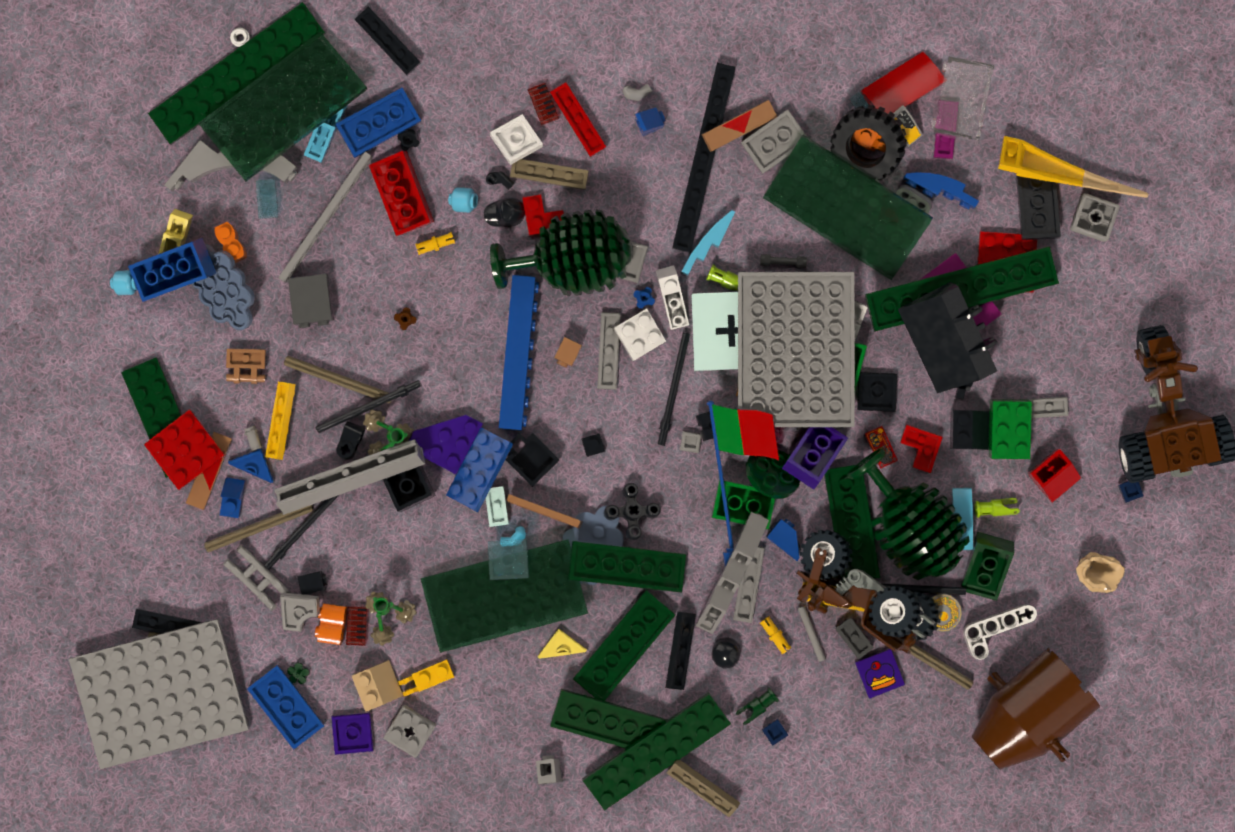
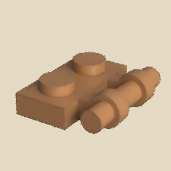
M227 349L226 368H234V374H226V381L234 382V384H240L241 382H251V384L265 382V375H258V369H266V350ZM241 368L251 369V374H241Z

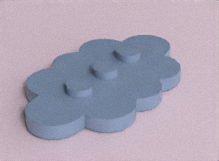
M205 244L217 274L194 282L192 285L199 290V299L202 304L209 307V313L214 321L218 323L228 321L234 329L244 330L253 321L249 307L254 303V292L245 284V275L241 269L235 267L234 258L227 251L216 253L210 245Z
M607 506L600 507L595 515L590 512L578 514L575 519L582 521L581 528L574 527L567 530L563 535L564 545L555 550L554 561L561 568L558 582L564 590L574 591L584 582L568 580L572 541L622 547L624 537L622 532L616 528L619 518L612 521L607 520L603 514ZM609 510V513L611 515H614V512L612 510ZM584 582V583L589 584V585H595V584H597V583H592V582Z

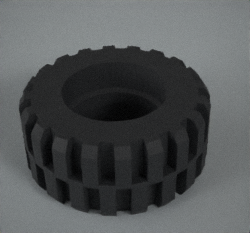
M868 105L867 108L859 106L856 110L852 109L842 117L833 131L834 133L830 141L832 143L830 147L831 154L835 155L833 161L835 164L839 163L840 167L838 169L842 173L846 171L848 173L847 177L851 179L853 176L857 177L859 182L868 179V183L874 182L877 178L879 181L885 179L886 175L890 176L905 154V147L907 146V140L904 138L906 135L905 129H901L902 123L899 119L895 120L893 118L895 114L891 111L889 114L885 113V108L883 107L874 109V105ZM864 128L878 132L885 141V153L876 159L862 157L852 146L851 138L853 133Z

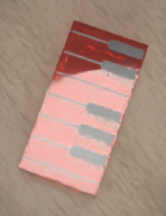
M546 83L527 89L541 126L559 119Z
M348 606L346 645L366 646L368 610L366 607Z

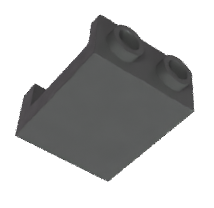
M327 274L288 278L293 324L299 325V328L310 327V323H318V326L329 325V321H334L331 312Z

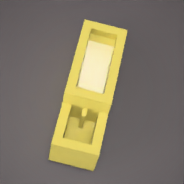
M177 209L173 210L169 217L167 229L163 234L159 254L185 244L193 215Z

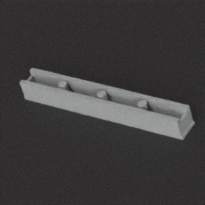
M414 439L275 489L278 499L276 504L283 515L422 466L425 464L422 447L420 448Z

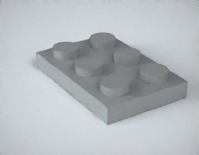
M787 110L742 141L741 145L763 175L810 142V140L789 110Z

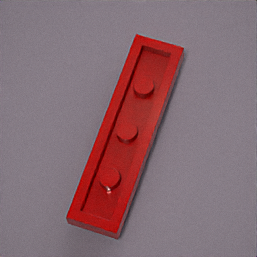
M565 82L550 91V94L589 157L605 149L606 145L568 84Z

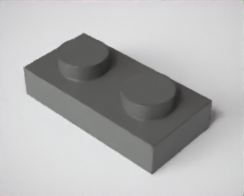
M851 617L835 628L858 659L874 648Z

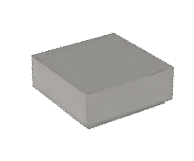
M683 431L680 450L699 453L701 434Z

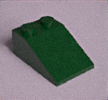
M977 532L961 587H966L967 593L997 601L1014 556V542Z

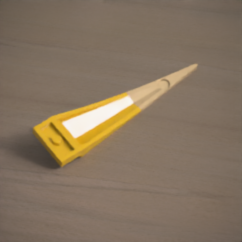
M1008 136L1003 138L998 165L1000 170L1014 172L1016 176L1148 198L1149 194L1147 192L1081 169L1024 140Z

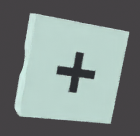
M738 292L692 294L694 371L738 369Z

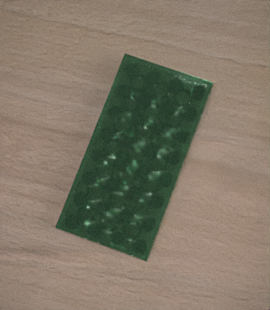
M319 32L198 124L246 182L368 89L325 36Z
M804 134L763 196V199L890 280L893 279L933 219L929 214Z
M569 539L420 578L440 653L588 614L581 582L568 580L571 557Z

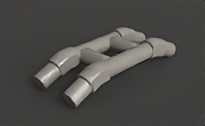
M240 545L236 551L251 565L244 572L229 559H226L223 565L273 611L277 605L263 590L271 583L281 594L290 593V591L250 551ZM256 570L265 577L258 586L249 578Z

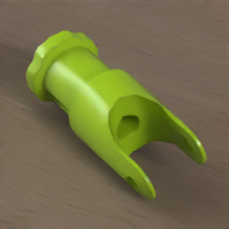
M713 264L706 280L709 281L711 279L720 283L726 289L738 291V275L730 271L725 272L718 269Z
M1016 498L991 499L990 502L975 501V515L977 518L982 515H1016L1020 513V509L1007 508L1004 505L1016 504L1018 500Z

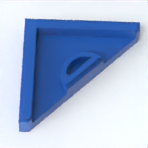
M262 449L228 461V464L270 483L274 482Z

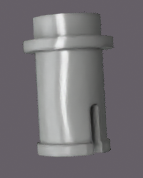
M255 426L244 429V435L247 436L251 451L262 448L263 445L257 432L258 429Z

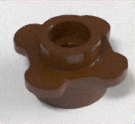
M407 307L403 308L401 313L394 315V320L398 321L402 330H407L408 326L415 324L417 321L416 317L412 316L411 310Z

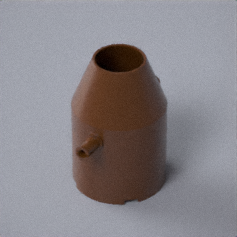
M1049 648L1044 650L1007 683L997 672L992 673L996 680L989 675L987 680L994 686L997 692L992 695L972 738L1000 770L1043 756L1048 751H1052L1060 762H1064L1066 759L1061 753L1067 759L1070 753L1062 746L1060 741L1100 708L1093 695L1089 691L1085 693L1079 686L1082 682L1053 651L1050 652Z

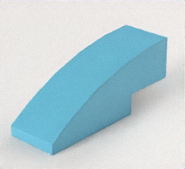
M952 488V505L955 507L953 514L959 513L962 517L960 523L964 522L967 526L966 532L962 534L960 540L969 536L970 540L963 550H973L972 488Z

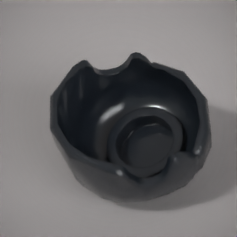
M729 637L720 638L713 644L712 660L716 666L723 669L734 667L740 659L739 645L734 639Z

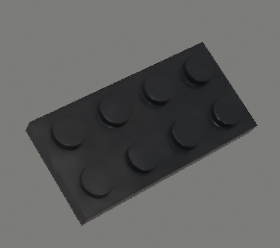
M1016 176L1021 240L1060 238L1056 182Z

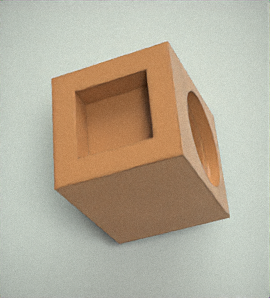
M564 337L554 357L557 359L556 363L565 368L568 365L572 367L582 345Z

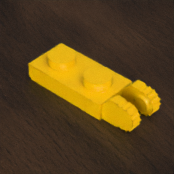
M448 659L415 672L411 674L412 676L402 679L398 683L399 685H405L414 680L416 687L405 690L403 692L405 697L447 681L455 676Z

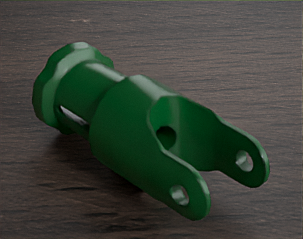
M768 687L764 694L752 699L738 710L736 715L741 714L748 708H753V714L743 723V725H747L767 711L766 708L771 704L779 702V699L772 689Z

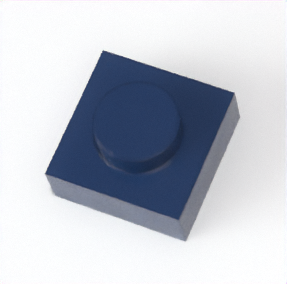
M1127 481L1118 485L1124 503L1144 496L1139 482L1130 483Z
M778 719L762 729L772 746L788 736Z

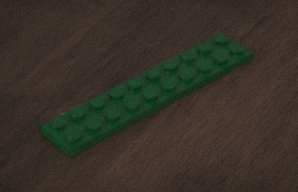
M302 2L150 111L148 115L169 144L172 145L326 33Z
M1049 246L865 294L873 330L876 332L903 325L904 322L898 311L899 308L949 282L959 287L967 306L972 307L1059 284Z

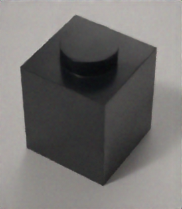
M322 571L297 576L302 595L326 590L325 586L328 585L327 576L322 574Z

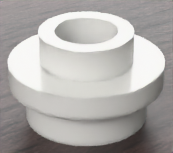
M236 28L232 31L230 39L235 46L241 47L250 40V35L244 28ZM240 34L244 36L242 41L237 40V36Z

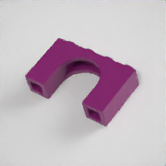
M954 253L920 280L967 267L959 256ZM991 301L979 306L982 307V311L974 316L973 319L976 325L984 322L985 326H987L1002 315V313Z

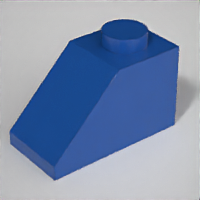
M657 108L635 114V120L642 136H646L664 127L665 117L662 111L658 112Z
M779 519L766 537L798 561L800 557L797 533L793 529L795 525L788 519L784 521Z

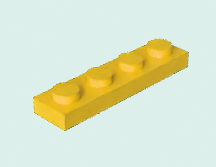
M278 381L265 457L283 460L296 384Z

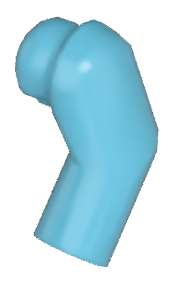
M519 526L511 537H501V546H518L526 537L525 528Z

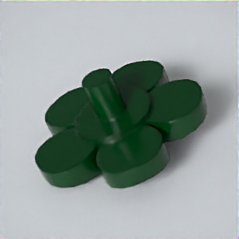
M296 663L295 668L290 666L287 670V673L291 675L289 677L290 681L296 683L298 679L300 684H304L306 682L305 676L309 675V669L303 668L302 663Z

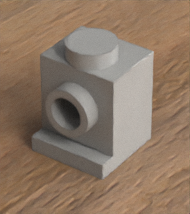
M554 755L543 756L542 760L536 761L538 784L563 782L559 759H554Z

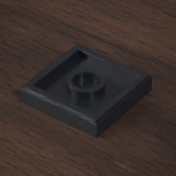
M860 372L858 378L857 410L896 412L897 374Z

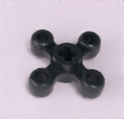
M628 483L622 491L626 498L625 506L608 505L604 509L603 514L610 521L619 517L627 520L626 536L634 541L642 535V530L638 524L639 518L642 516H647L651 519L656 518L661 513V508L657 503L641 506L636 500L639 491L637 485ZM628 488H631L633 493H629ZM632 508L635 510L633 515L629 513ZM653 508L655 513H652L650 509ZM609 510H612L614 512V515H611L609 513ZM631 530H635L636 535H633Z

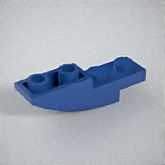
M915 172L906 173L903 177L906 180V185L914 189L916 187L922 189V193L930 198L933 196L937 197L941 191L943 192V197L951 201L953 199L959 201V205L967 210L976 208L979 200L963 192L966 184L947 176Z

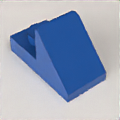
M226 477L220 496L222 497L220 516L240 518L245 480Z

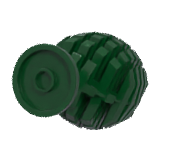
M596 209V215L591 210H585L583 214L580 211L573 212V217L568 213L562 214L561 221L558 216H555L550 220L551 224H549L548 229L545 226L540 228V236L542 238L540 242L538 240V243L535 244L533 255L506 259L502 246L499 243L491 244L490 261L493 278L497 288L504 289L508 284V270L536 266L542 278L544 277L553 289H560L566 296L571 295L570 291L575 296L582 295L583 292L593 294L594 289L597 292H604L605 284L611 290L616 286L614 283L616 282V277L626 278L625 266L631 262L633 251L630 237L614 217H606L602 210Z
M882 446L866 456L847 473L848 478L851 480L868 473L885 495L878 508H883V511L871 521L872 527L881 523L874 536L877 541L881 540L880 547L882 550H887V557L890 560L895 559L893 564L898 569L903 567L902 573L909 576L915 573L912 578L917 581L928 576L934 578L943 576L952 571L963 557V555L960 556L958 553L970 542L969 536L960 540L962 534L966 532L967 526L964 522L960 523L962 517L959 513L953 514L955 507L952 504L946 505L948 499L944 495L936 497L939 494V490L936 487H932L924 492L923 490L927 489L929 485L923 482L912 488L910 486H903L894 489L876 466L887 454L886 449Z

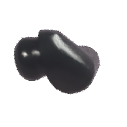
M502 171L491 172L486 176V182L489 185L502 184L509 190L515 184Z

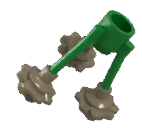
M371 409L370 413L365 414L363 425L366 426L367 431L373 430L377 432L379 428L387 429L389 443L386 445L378 441L370 444V449L367 453L372 455L393 447L395 443L400 445L408 442L414 429L410 428L406 423L403 426L398 424L396 428H393L391 425L383 423L385 417L382 416L381 411Z
M371 592V596L366 597L367 603L365 607L370 609V613H377L376 617L379 627L373 628L371 637L374 639L375 644L379 643L383 646L386 643L392 642L394 633L391 631L390 626L385 627L382 622V615L388 614L390 608H393L397 614L396 619L405 624L407 621L411 622L414 615L417 613L414 610L416 606L408 600L404 603L399 602L397 606L393 602L388 603V598L383 597V592Z

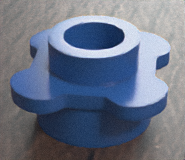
M646 287L644 290H636L633 295L637 299L638 308L642 309L646 305H653L655 303V299L651 295V288Z

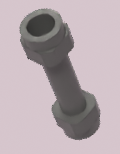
M761 254L760 266L775 264L806 268L807 257H771V254Z

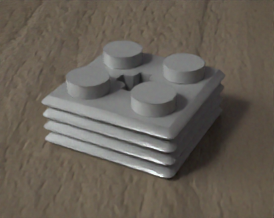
M1084 193L1081 195L1070 230L1106 242L1109 240L1120 205ZM1096 213L1099 220L1093 222L1091 215Z
M404 705L386 732L384 739L416 758L436 727V724ZM410 727H413V732L415 734L407 736V731L405 730V728L409 729Z

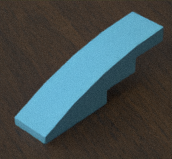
M338 84L334 85L320 119L317 120L304 156L322 163L336 134L337 127L335 124L342 120L354 91Z
M731 210L702 238L691 253L681 273L688 276L696 259L703 262L711 245L719 247L735 211Z

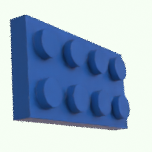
M400 88L336 123L335 126L351 154L356 158L420 123L421 119L404 89Z
M481 427L446 496L479 512L513 443Z
M279 665L275 666L247 688L293 750L325 726Z

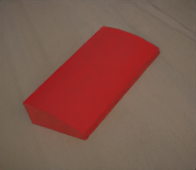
M921 52L860 92L869 105L875 106L874 109L883 107L885 108L884 112L889 114L890 111L894 113L902 105L906 108L944 84L947 80L933 61L924 52Z
M400 151L369 165L396 236L434 223L407 151Z

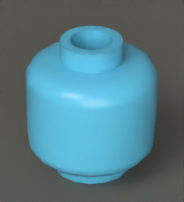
M457 187L449 194L448 203L455 212L470 213L478 205V195L472 188Z
M130 270L116 271L113 278L110 279V286L117 295H133L137 291Z

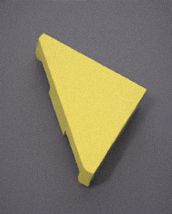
M558 629L538 655V658L586 652L587 649Z

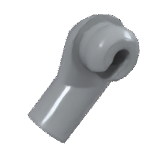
M648 84L640 89L631 88L629 85L623 88L624 96L634 101H640L652 92Z

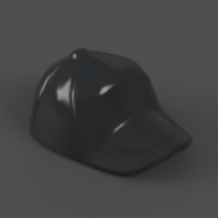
M514 197L493 202L486 206L484 210L486 222L496 227L516 226L525 217L523 203Z

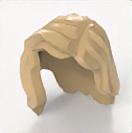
M1090 552L1080 559L1076 571L1080 582L1090 591L1109 593L1115 591L1118 587L1125 568L1114 557Z

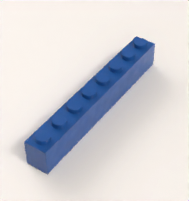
M512 275L499 418L500 429L522 430L527 424V415H524V407L528 408L529 396L525 395L526 388L530 389L531 377H527L528 369H532V358H529V351L533 350L534 347L531 331H535L536 320H532L533 312H537L538 301H534L535 293L539 292V282H536V277Z

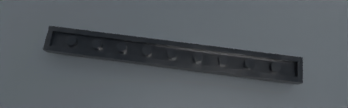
M718 62L716 65L672 249L691 253L715 150L709 151L702 134L722 124L736 68L734 66Z

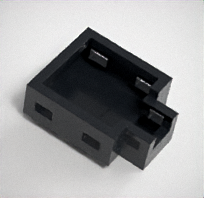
M518 433L511 443L514 444L520 438L527 445L518 454L511 448L512 454L505 460L533 487L560 460L534 433L527 439Z

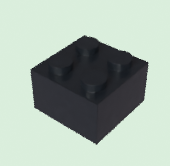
M423 466L383 479L397 512H403L436 496Z

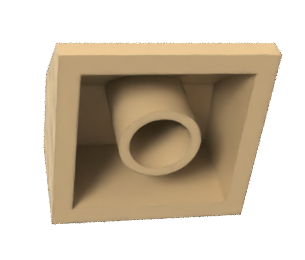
M389 660L352 675L365 712L403 696Z

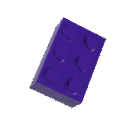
M809 427L782 469L814 490L848 440V437L833 427Z

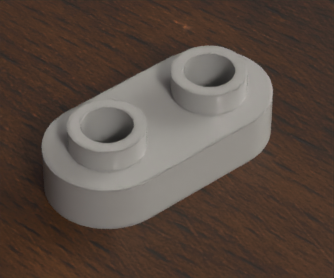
M909 185L900 186L895 193L896 201L916 215L924 216L929 213L932 207L931 200Z

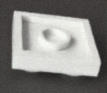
M523 114L490 132V137L510 165L543 147V143Z
M647 308L613 328L632 361L666 342Z

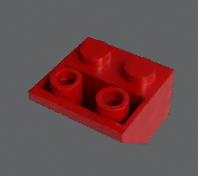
M1055 449L1027 473L1051 503L1081 479L1076 468L1061 449Z

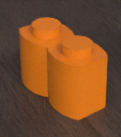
M225 222L215 227V235L218 241L223 244V251L230 253L235 263L247 258L246 249L238 241V233L233 225Z
M323 603L318 618H321L320 626H316L315 637L318 638L317 642L342 645L347 606Z

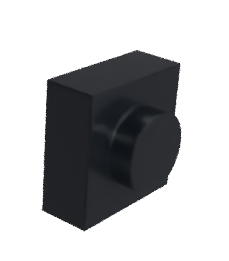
M600 433L581 439L587 457L605 452Z

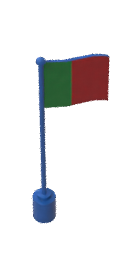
M708 401L707 405H709L730 545L729 548H726V552H723L724 564L726 566L734 546L719 450L737 455L765 456L779 460L772 414L759 410L726 408L714 405L713 401Z

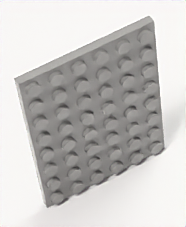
M738 272V409L759 410L773 415L774 427H855L854 272Z
M219 618L69 658L100 769L250 729Z

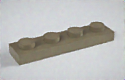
M520 159L512 164L510 177L586 190L589 170Z
M676 760L667 771L668 775L728 817L740 805L739 801L681 760Z

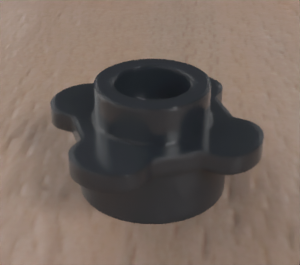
M413 129L398 134L397 138L401 141V149L403 151L419 146V141L416 139Z

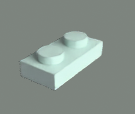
M504 486L491 488L486 496L489 526L507 525L509 521Z

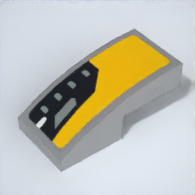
M902 105L893 113L895 114L893 118L901 121V129H905L906 135L904 138L907 140V147L923 136L905 106Z

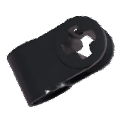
M349 421L346 422L336 449L337 454L341 458L348 460L354 457L365 433V428ZM348 445V449L351 451L344 455V452L341 450Z

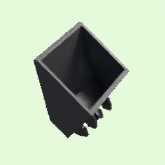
M949 282L898 309L937 393L982 380L997 372L988 352L989 348L996 345L997 340L993 337L983 340L979 331L986 326L984 322L976 325L973 319L974 316L982 311V307L975 305L968 308L957 285Z

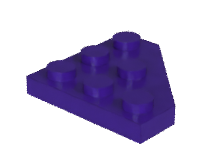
M465 414L414 430L408 441L415 439L420 448L422 447L425 459L457 474L483 423Z

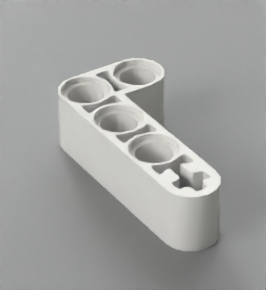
M1024 604L965 625L963 636L970 655L978 660L985 659L989 653L985 638L1034 621L1037 616L1036 609L1031 605ZM1025 609L1031 611V613L1029 614V618H1027L1026 616H1017V614L1020 615L1025 613ZM1011 614L1013 622L1010 625H1006L1004 618L1006 615ZM989 621L995 623V628L992 631L986 629V624ZM971 627H975L977 635L970 638L968 630ZM981 645L983 653L980 656H976L974 649L976 646Z

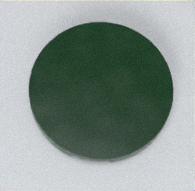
M778 449L779 460L765 456H749L746 462V474L752 486L761 494L770 498L783 499L791 496L800 485V480L782 469L791 454L788 455Z

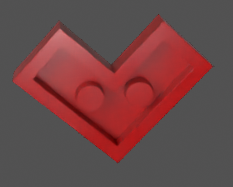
M541 194L522 198L529 236L540 234V228L543 226L548 229L549 224H551L550 220L555 216H558L560 221L562 220L563 210L544 213Z
M905 425L900 443L918 449L912 468L931 473L943 438L942 436Z

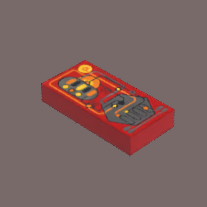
M883 426L864 434L872 452L882 446L887 451L886 456L878 463L880 469L898 461Z

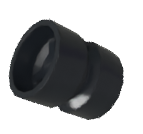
M710 411L696 415L698 426L702 427L700 431L702 440L713 439V431L709 427L711 424Z

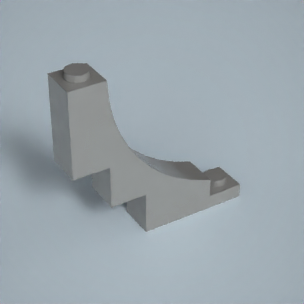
M230 139L218 154L199 140L165 183V186L174 192L175 189L179 190L182 187L185 177L194 183L210 173L228 168L261 170L287 184L288 181L292 182L296 178L298 168L262 139L256 142L249 153Z
M753 512L749 515L730 558L696 623V627L713 634L727 612L734 593L742 581L769 522L762 515Z

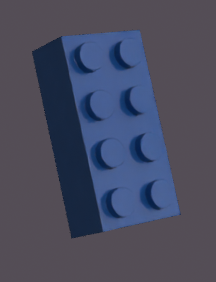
M203 238L128 266L142 302L217 274Z

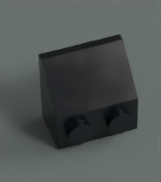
M951 410L950 449L989 450V411Z

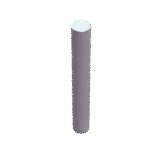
M805 606L799 607L798 611L818 661H824L826 658Z

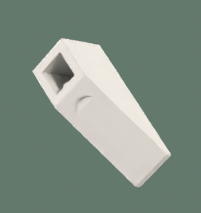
M674 265L656 270L670 329L688 326V317Z

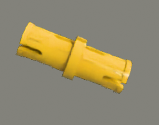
M452 232L436 238L433 236L430 240L416 243L415 246L419 249L417 250L418 255L432 250L439 251V248L455 244Z
M770 616L760 622V625L770 636L768 637L769 640L775 643L781 654L792 648L783 637L782 630H778Z

